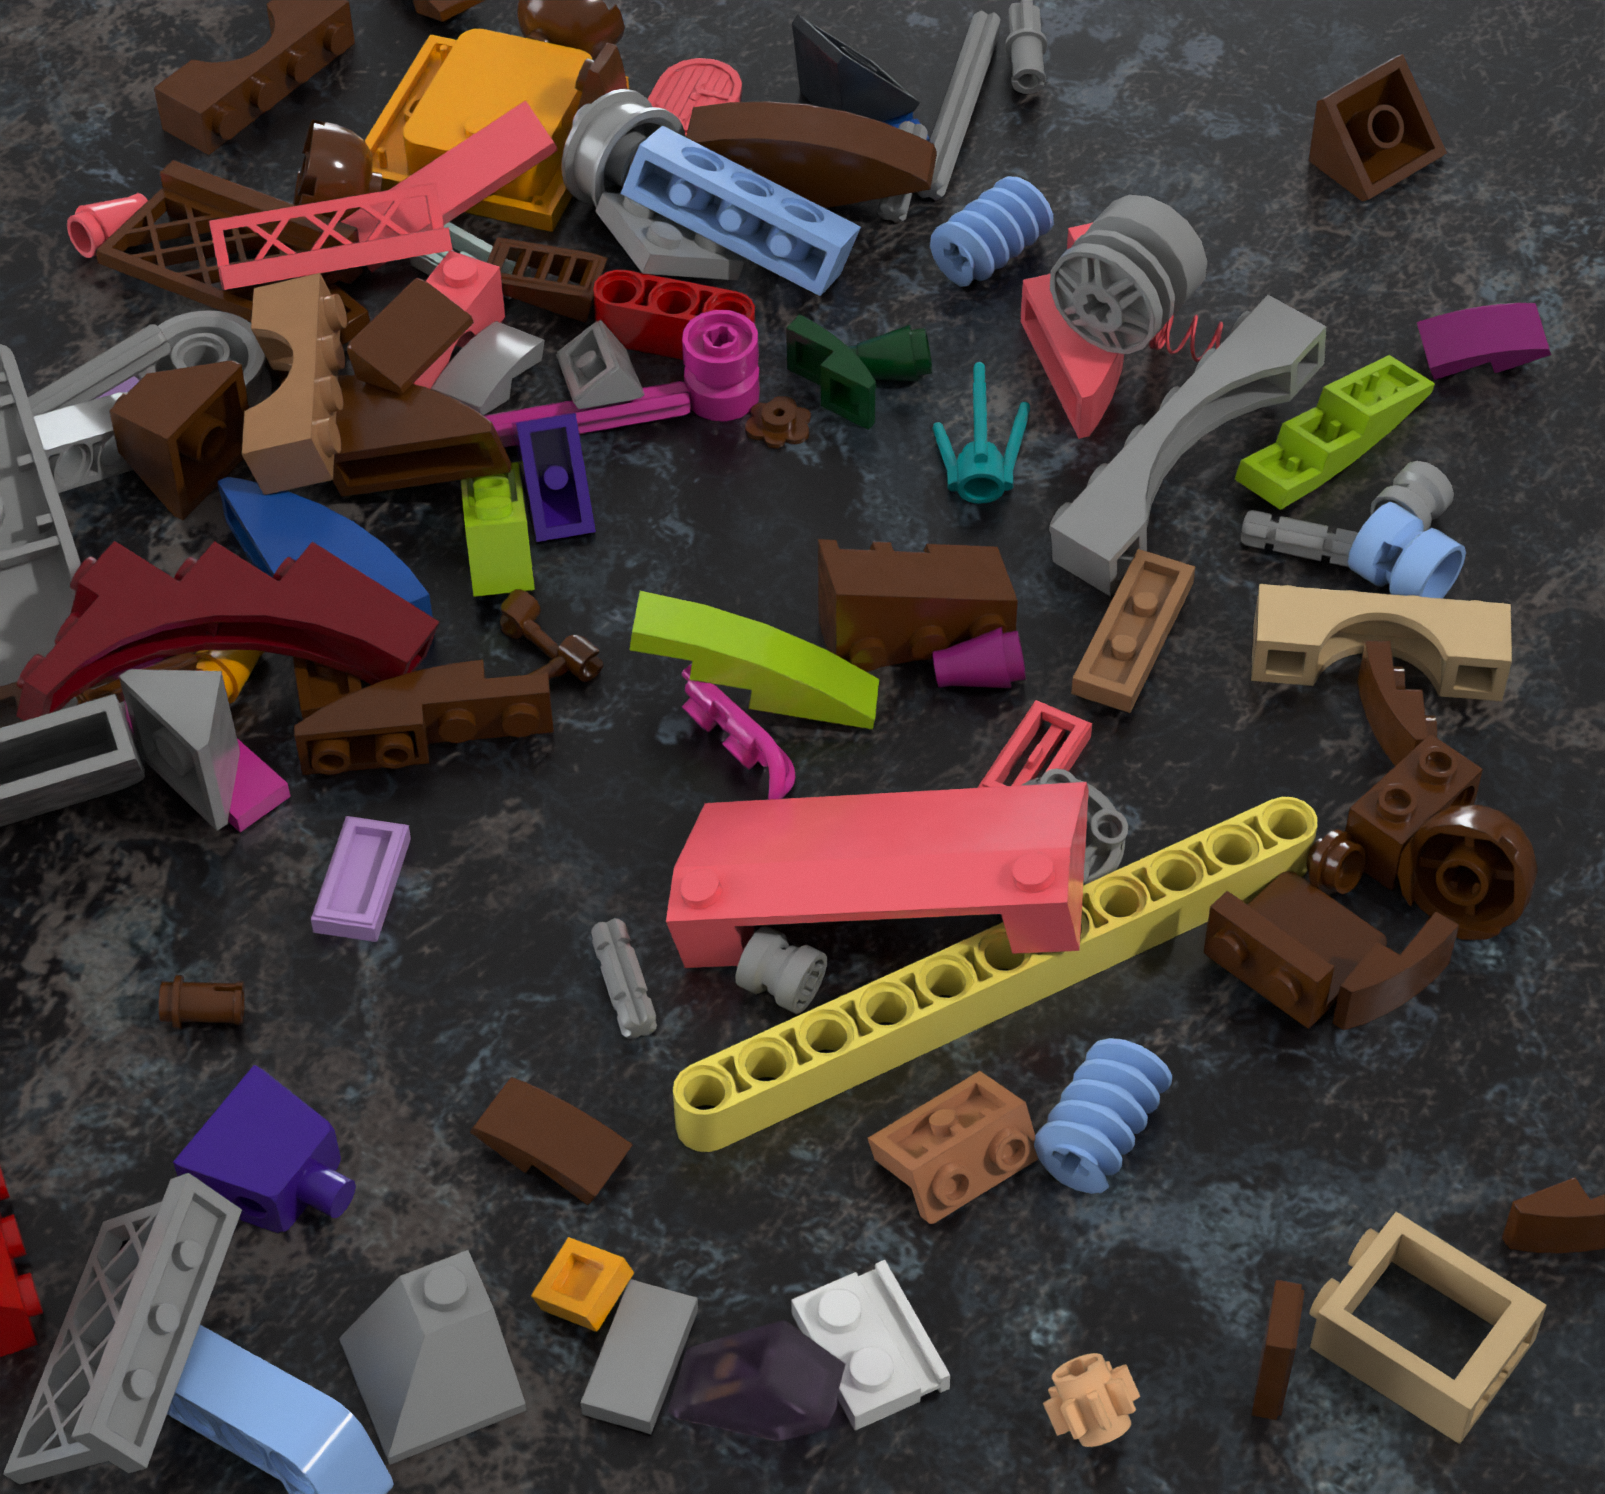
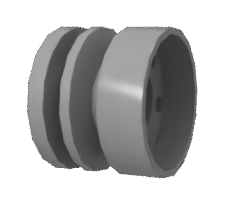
M1127 195L1114 200L1091 224L1087 232L1081 235L1072 247L1067 249L1051 269L1050 291L1057 310L1069 327L1088 343L1107 352L1130 354L1144 349L1165 326L1172 315L1194 294L1205 280L1207 258L1202 241L1192 226L1172 207L1149 196Z

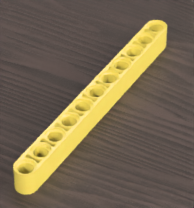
M1294 797L1271 799L1083 885L1080 951L1012 954L1005 926L1002 922L689 1065L679 1073L673 1086L675 1128L678 1138L686 1147L695 1151L712 1152L722 1149L1208 922L1210 906L1226 891H1229L1247 904L1283 872H1294L1301 877L1304 876L1308 871L1306 866L1307 857L1315 843L1317 815L1311 806ZM941 995H947V996H952V997H950V998H943V997H939V996H941ZM890 1022V1023H894V1024H893V1025H880V1024H878V1023ZM827 1049L834 1050L835 1052L820 1053L818 1051ZM762 1077L775 1078V1080L759 1081L757 1079ZM702 1105L715 1106L714 1108L708 1110L696 1109V1107Z

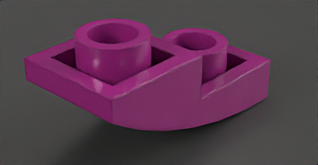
M1536 303L1480 306L1438 315L1417 322L1428 365L1434 380L1491 362L1494 372L1498 373L1551 355Z

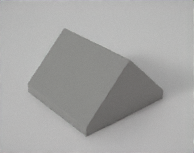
M129 669L121 674L119 680L141 758L218 831L228 824L240 755L222 671Z

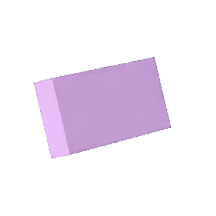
M346 816L311 917L313 933L372 942L378 941L411 840L409 825Z

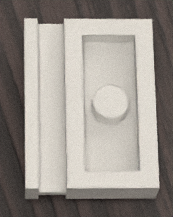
M885 1260L876 1263L874 1270L858 1276L856 1272L791 1300L792 1315L855 1431L919 1403L921 1396L938 1389L939 1393L950 1389V1374Z

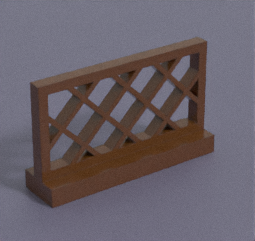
M172 160L160 171L163 188L96 250L98 264L217 310L240 316L251 322L254 288L296 278L229 290L213 287V283L220 282L218 266L207 267L205 261L207 258L216 257L213 241L200 242L198 234L211 232L209 221L296 205ZM166 211L168 216L179 220L154 224ZM321 214L314 215L326 225L331 220V218ZM304 217L292 218L287 222L277 240L296 253L310 251L323 230ZM280 221L257 224V226L271 235ZM338 221L333 230L352 243L359 242L358 228ZM247 226L223 230L228 255L237 253L239 258L238 262L229 264L253 261L254 259H246L245 251L261 250L267 241ZM329 235L320 249L343 244ZM192 236L193 244L166 249L160 248L159 241ZM152 243L154 251L133 255L124 252L128 247ZM272 244L267 252L271 255L264 258L287 254ZM198 260L200 269L178 273L165 268V266ZM363 266L321 273L327 287L332 283L335 284L338 280L351 285L363 273Z

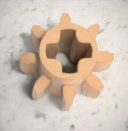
M1091 1353L1076 1357L1054 1371L1052 1380L1055 1386L1048 1389L1051 1399L1044 1402L1043 1405L1057 1436L1070 1431L1073 1439H1079L1082 1446L1094 1447L1117 1439L1130 1428L1131 1420L1128 1414L1136 1411L1133 1401L1138 1399L1140 1395L1126 1364L1112 1369L1110 1362H1105L1101 1354Z

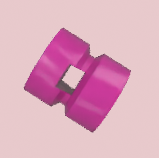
M713 310L701 313L689 321L683 330L682 338L683 364L685 365L684 382L690 395L691 410L698 416L712 421H730L741 418L751 412V408L759 401L758 331L750 319L743 314L731 310Z

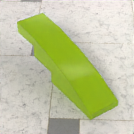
M1390 355L1324 386L1316 407L1282 423L1276 443L1240 461L1235 480L1281 510L1314 491L1360 458L1432 393L1435 383Z
M640 591L632 629L630 651L692 661L689 680L751 690L749 709L873 729L879 679L824 648L770 625L708 605Z

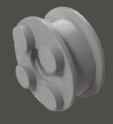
M619 89L606 93L592 104L583 105L573 118V127L566 140L562 155L561 169L564 184L572 196L584 203L594 204L597 208L603 192L621 193L639 145L661 126L686 137L682 123L673 113L666 109L653 107L646 97L634 90Z
M205 310L189 312L175 316L158 325L168 340L172 351L167 357L138 373L141 380L147 373L233 360L242 365L249 409L272 395L271 376L269 370L264 366L266 356L251 330V323L240 316L222 311Z

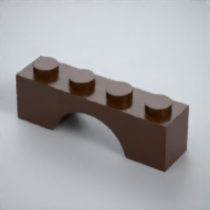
M269 1L266 7L271 37L260 49L243 58L225 62H205L191 59L154 87L162 129L205 154L210 155L355 44L349 1Z

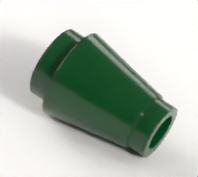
M909 324L857 343V345L848 346L867 367L875 381L919 382V376L933 374L926 328L912 330Z

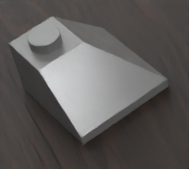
M469 1250L399 1276L339 1338L342 1350L389 1465L527 1411L493 1305Z

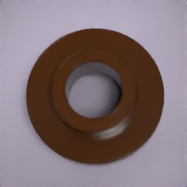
M1340 829L1329 832L1325 837L1318 839L1309 851L1306 866L1309 872L1310 883L1325 894H1332L1334 892L1345 894L1350 892L1357 885L1363 874L1366 864V852L1362 845L1356 843L1352 834Z

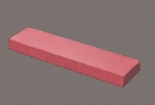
M525 100L389 190L436 182L443 223L445 225L558 151V149ZM425 196L403 199L389 220L408 233L431 230ZM392 202L370 206L384 215ZM360 208L341 222L358 228L359 242H363L370 236L379 220ZM385 225L376 239L398 236V234ZM387 262L366 266L372 273Z

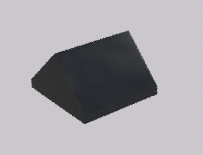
M800 15L796 16L792 22L799 87L800 92L811 103L818 107L846 111L881 122L916 110L920 102L875 62Z

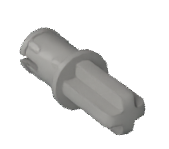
M1022 0L1020 3H1012L1009 7L1010 35L1006 39L1005 50L1012 62L1011 83L1013 88L1020 93L1032 94L1041 90L1044 87V82H1046L1043 56L1047 51V39L1041 32L1039 7L1033 5V0Z

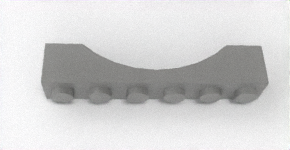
M1267 295L1252 312L1245 311L1241 314L1226 340L1217 349L1211 348L1202 356L1195 373L1181 387L1175 386L1167 393L1162 401L1160 410L1146 425L1140 424L1132 430L1124 444V448L1109 464L1103 463L1093 472L1088 481L1087 488L1072 503L1067 502L1057 510L1049 528L1053 562L1111 597L1118 589L1137 549L1147 551V526L1151 505L1164 477L1176 461L1201 437L1227 421L1262 407L1290 402L1324 365L1326 326L1270 295Z

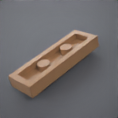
M1137 549L1073 676L1071 694L1131 713L1194 583L1195 566Z

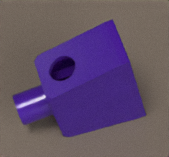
M253 1065L173 1161L177 1177L186 1173L191 1174L241 1208L239 1220L276 1233L289 1230L308 1205L331 1218H338L348 1208L356 1189L355 1181L336 1171L340 1164L341 1156L335 1129L332 1125L256 1065Z

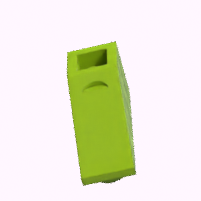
M514 462L511 464L510 473L461 479L473 596L511 593L515 589L523 591L535 590L519 463Z

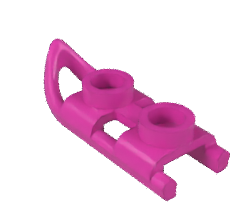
M690 664L682 671V676L688 681L685 686V693L690 697L682 708L708 733L716 725L725 730L730 736L722 745L748 770L757 762L763 767L768 766V800L784 798L793 787L795 781V769L790 758L759 724L716 685L689 680L692 666Z

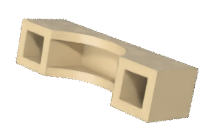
M1259 584L1253 624L1251 681L1314 686L1321 673L1332 663L1350 655L1363 653L1365 641H1390L1392 656L1407 661L1421 670L1431 681L1439 696L1502 701L1512 663L1511 604L1478 600L1429 598L1416 595L1367 593L1353 590L1304 588L1291 585Z

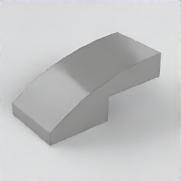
M495 321L473 337L457 353L439 375L431 390L455 398L480 414L485 415L509 400L512 378L542 361L545 340Z

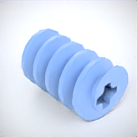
M1005 177L997 181L993 188L984 191L978 199L968 203L962 211L952 215L948 222L936 227L930 240L933 259L945 276L960 287L969 286L973 279L978 281L986 280L991 277L994 269L1003 268L1009 258L1017 257L1021 254L1024 247L1034 244L1040 235L1047 234L1054 225L1053 213L1043 194L1030 182L1019 177Z
M1113 1038L1097 1041L1088 1050L1085 1062L1075 1071L1073 1082L1063 1090L1060 1102L1048 1114L1047 1123L1035 1135L1034 1148L1038 1159L1046 1170L1060 1183L1077 1191L1093 1194L1103 1193L1108 1189L1109 1184L1105 1175L1113 1176L1119 1172L1122 1167L1121 1155H1126L1133 1149L1135 1145L1134 1134H1139L1145 1129L1148 1119L1147 1114L1156 1110L1160 1104L1159 1093L1168 1090L1172 1084V1074L1168 1066L1156 1054L1130 1041Z

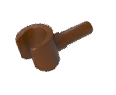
M515 589L501 605L503 613L500 617L501 631L506 636L518 639L523 635L539 647L549 658H556L559 645L534 622L541 612L539 603L528 592Z
M570 635L560 644L556 658L527 675L548 673L550 680L563 675L569 670L580 681L586 682L596 677L603 669L604 664L596 656L600 651L594 644L583 636Z

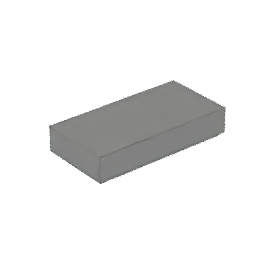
M629 1280L580 1402L582 1415L644 1433H652L698 1312L697 1297L636 1280Z

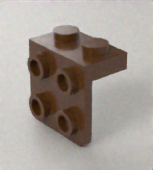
M1283 872L1248 905L1229 891H1226L1210 906L1203 953L1309 1029L1337 1002L1340 985L1372 946L1378 941L1387 947V938L1379 930L1294 872Z

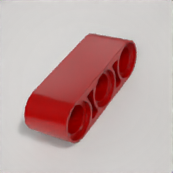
M629 270L606 272L594 282L596 321L601 320L622 343L625 349L683 360L682 338L684 328L696 316L713 310H731L743 314L755 325V306L752 299L746 294L737 291Z

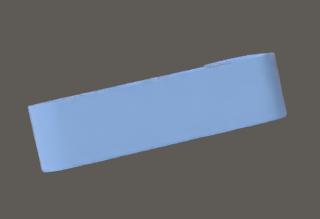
M199 1325L167 1415L277 1478L283 1483L288 1494H387L393 1488L392 1477L366 1430L357 1418L341 1403L204 1326Z

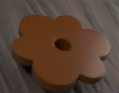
M777 396L767 404H755L751 408L752 417L745 424L746 434L751 439L765 440V444L768 447L776 449L782 447L785 442L801 444L808 439L809 427L807 424L811 420V413L806 408L797 407L794 399L788 396Z

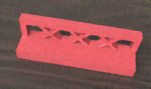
M436 182L209 221L223 290L453 250L449 227L444 228ZM425 196L431 230L408 233L389 220L403 199ZM392 202L384 215L370 206ZM360 207L379 220L366 241L352 243L333 230L346 209ZM336 211L327 225L314 216L315 214ZM304 217L323 230L310 251L296 253L277 240V237L290 219ZM280 221L271 235L257 226V224ZM385 225L398 234V236L376 239ZM247 226L267 240L253 261L229 264L223 230ZM329 235L343 244L320 249ZM272 244L287 254L264 258Z

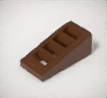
M497 237L487 263L500 267L503 295L586 323L594 304V282L599 276L604 274L608 258L585 251ZM506 259L516 262L512 274L501 273ZM527 266L537 269L534 278L524 277ZM548 274L558 276L557 282L546 280ZM569 281L578 283L579 285L569 284Z

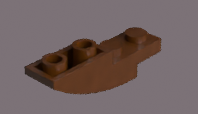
M483 659L427 668L378 682L348 694L319 709L294 726V736L302 775H332L344 771L376 768L397 769L408 765L429 764L428 744L443 742L462 743L475 739L508 736L525 737L532 734L554 732L548 673L486 678Z

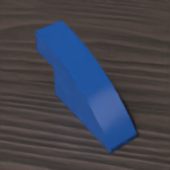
M226 477L217 481L226 523L251 564L267 575L273 577L278 567L287 557L297 560L311 542H314L433 617L430 595L409 567L383 542L355 522L322 504L289 491L264 495L256 482L233 477Z

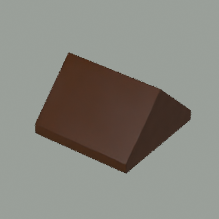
M1403 54L1395 56L1317 101L1308 161L1361 201L1373 198L1447 154Z

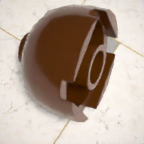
M519 0L517 16L521 32L525 38L580 49L589 53L594 61L607 42L616 45L623 37L625 26L622 14L616 4L609 10L603 0Z
M312 119L304 142L302 154H305L301 172L298 171L293 204L299 206L380 192L382 174L372 172V153L365 140L350 129L337 124ZM360 207L346 209L339 221L341 222L359 210ZM336 211L321 213V215L332 219Z
M1458 805L1435 813L1420 826L1402 850L1397 873L1402 895L1410 907L1416 901L1420 909L1429 915L1428 920L1435 912H1438L1459 924L1456 935L1458 939L1487 940L1499 935L1502 928L1511 925L1513 922L1515 923L1523 914L1532 896L1538 868L1533 846L1518 823L1502 811L1487 806Z

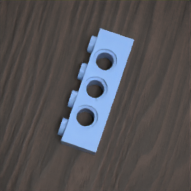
M661 126L639 145L620 193L819 296L841 275L861 228L853 222L664 126Z

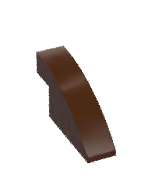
M764 101L729 102L693 107L686 138L747 169L752 168L753 172L823 208L931 190L937 157L934 144L919 136L881 121L846 111L807 104Z
M338 375V382L343 396V409L336 411V425L341 438V451L334 454L333 482L341 497L510 473L512 463L493 423L455 398L412 384L403 394L357 380L356 375Z

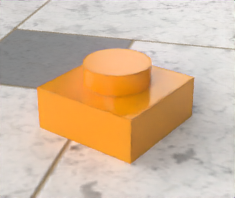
M568 1237L531 1297L542 1311L597 1332L633 1276L634 1271L625 1258Z

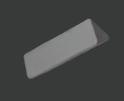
M601 320L589 326L556 354L573 403L578 409L635 400L645 395L627 350Z

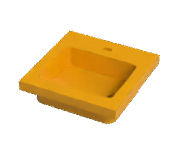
M486 29L465 31L457 40L430 34L365 139L372 153V172L382 174L380 192L387 191L526 100L554 141L558 151L465 212L553 232L572 198L562 177V155L566 140L573 127V118L577 112L582 95L581 91L575 89L576 80L584 61L587 58L592 59L591 55L580 49ZM626 76L627 89H629L628 76Z

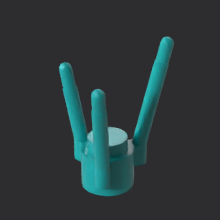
M976 362L973 367L974 441L968 443L956 459L943 424L936 422L933 424L932 429L947 470L948 489L950 491H958L961 498L968 502L981 504L997 500L1004 491L1011 490L1014 487L1013 470L1028 422L1030 404L1022 402L1019 405L1003 457L997 447L987 441L985 365L982 362Z

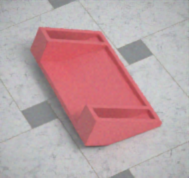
M1087 782L705 803L674 866L666 923L685 968L738 966L741 955L754 934L755 925L988 914L1002 915L1012 954L1080 951L1088 785Z

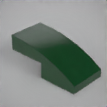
M799 314L786 327L787 369L821 386V407L869 430L875 424L876 382L871 373L846 344L817 323Z

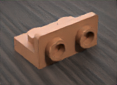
M978 1071L868 1137L874 1160L912 1188L920 1216L930 1224L936 1223L1038 1160L1034 1148L1035 1132L1026 1102L981 1071Z

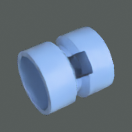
M1388 502L1378 508L1362 526L1350 549L1348 565L1349 569L1376 586L1383 587L1390 583L1389 590L1392 595H1416L1443 599L1461 571L1466 551L1465 546L1437 529L1431 528L1424 532L1423 521L1396 503Z

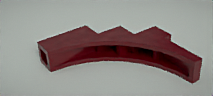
M114 541L98 560L89 556L74 574L70 583V588L75 591L71 613L56 635V645L46 657L39 653L34 655L18 678L17 687L22 689L17 717L26 721L59 711L71 699L113 674L157 658L203 650H257L304 658L352 674L373 685L390 678L414 672L427 656L439 621L314 542H311L297 560L287 557L278 567L273 577L214 541L198 560L192 556L187 558L173 578Z

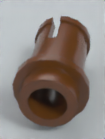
M175 975L174 982H161L159 991L160 1022H172L174 1029H181L183 1022L243 1024L245 1010L244 981H237L236 983L184 982L183 975Z

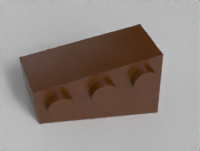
M818 539V615L828 651L869 672L880 667L916 660L933 659V651L947 649L1002 627L1003 633L1016 631L1018 600L998 547L926 544L924 552L894 551L891 542L873 541L870 550L839 549L836 540Z

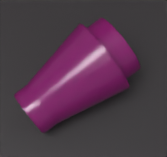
M1002 627L947 649L933 651L934 668L939 688L961 686L1012 689L1011 682L1026 680L1018 631L1003 633Z

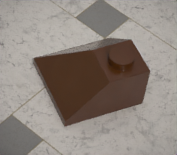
M233 360L147 373L129 392L123 393L109 410L118 453L172 515L181 520H184L218 486L217 481L224 479L244 459L242 456L245 411L249 409L242 365Z

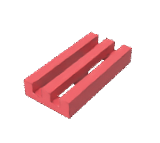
M1035 700L978 788L1006 786L1003 784L1044 721L1052 725L1040 743L1035 747L1027 763L1011 786H1021L1035 779L1067 730L1071 731V733L1045 772L1056 768L1069 772L1091 738L1092 723Z

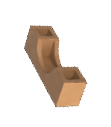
M321 273L254 288L251 330L272 370L289 371L283 384L271 396L246 410L244 415L242 456L264 495L333 480L334 454L341 451V438L336 425V411L343 409V396L338 382V370L345 367V356L340 341V329L347 327V316L341 297L338 294L331 295Z

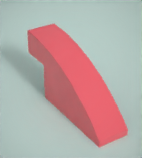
M1092 223L1068 228L1067 249L1071 248L1074 242L1087 232ZM1051 274L1025 279L1022 285L1020 322L1078 438L1090 437L1113 399L1123 368L1124 354L1107 352L1090 344L1069 327L1055 306L1050 291Z

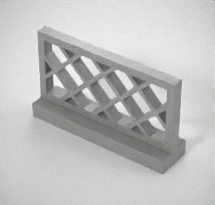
M186 1173L170 1179L162 1202L103 1221L3 1475L18 1484H24L110 1461L127 1473L148 1467L239 1220L241 1208L191 1174ZM130 1239V1240L125 1244V1246L120 1250L121 1245H122V1242L125 1241V1240Z

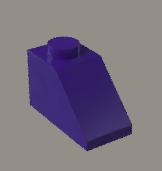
M576 413L513 422L512 428L521 480L536 542L596 532Z

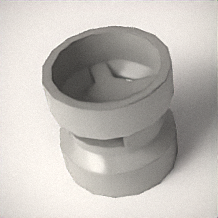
M1422 461L1410 462L1394 478L1393 486L1386 487L1371 503L1370 513L1372 515L1378 508L1388 502L1396 503L1423 521L1425 532L1430 528L1431 521L1441 516L1452 504L1454 497L1453 488L1446 475L1437 467Z
M767 925L762 926L751 937L741 955L735 975L736 984L754 994L768 990L775 997V1001L780 1007L794 1014H799L808 1007L821 985L827 967V956L825 953L809 945L798 948L793 945L789 946L788 939L784 933Z

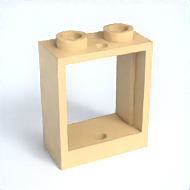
M1395 1212L1380 1233L1370 1228L1361 1237L1348 1262L1353 1268L1340 1283L1331 1278L1317 1295L1309 1313L1316 1319L1310 1348L1460 1444L1535 1341L1547 1305L1400 1213ZM1391 1262L1494 1326L1455 1380L1352 1315Z

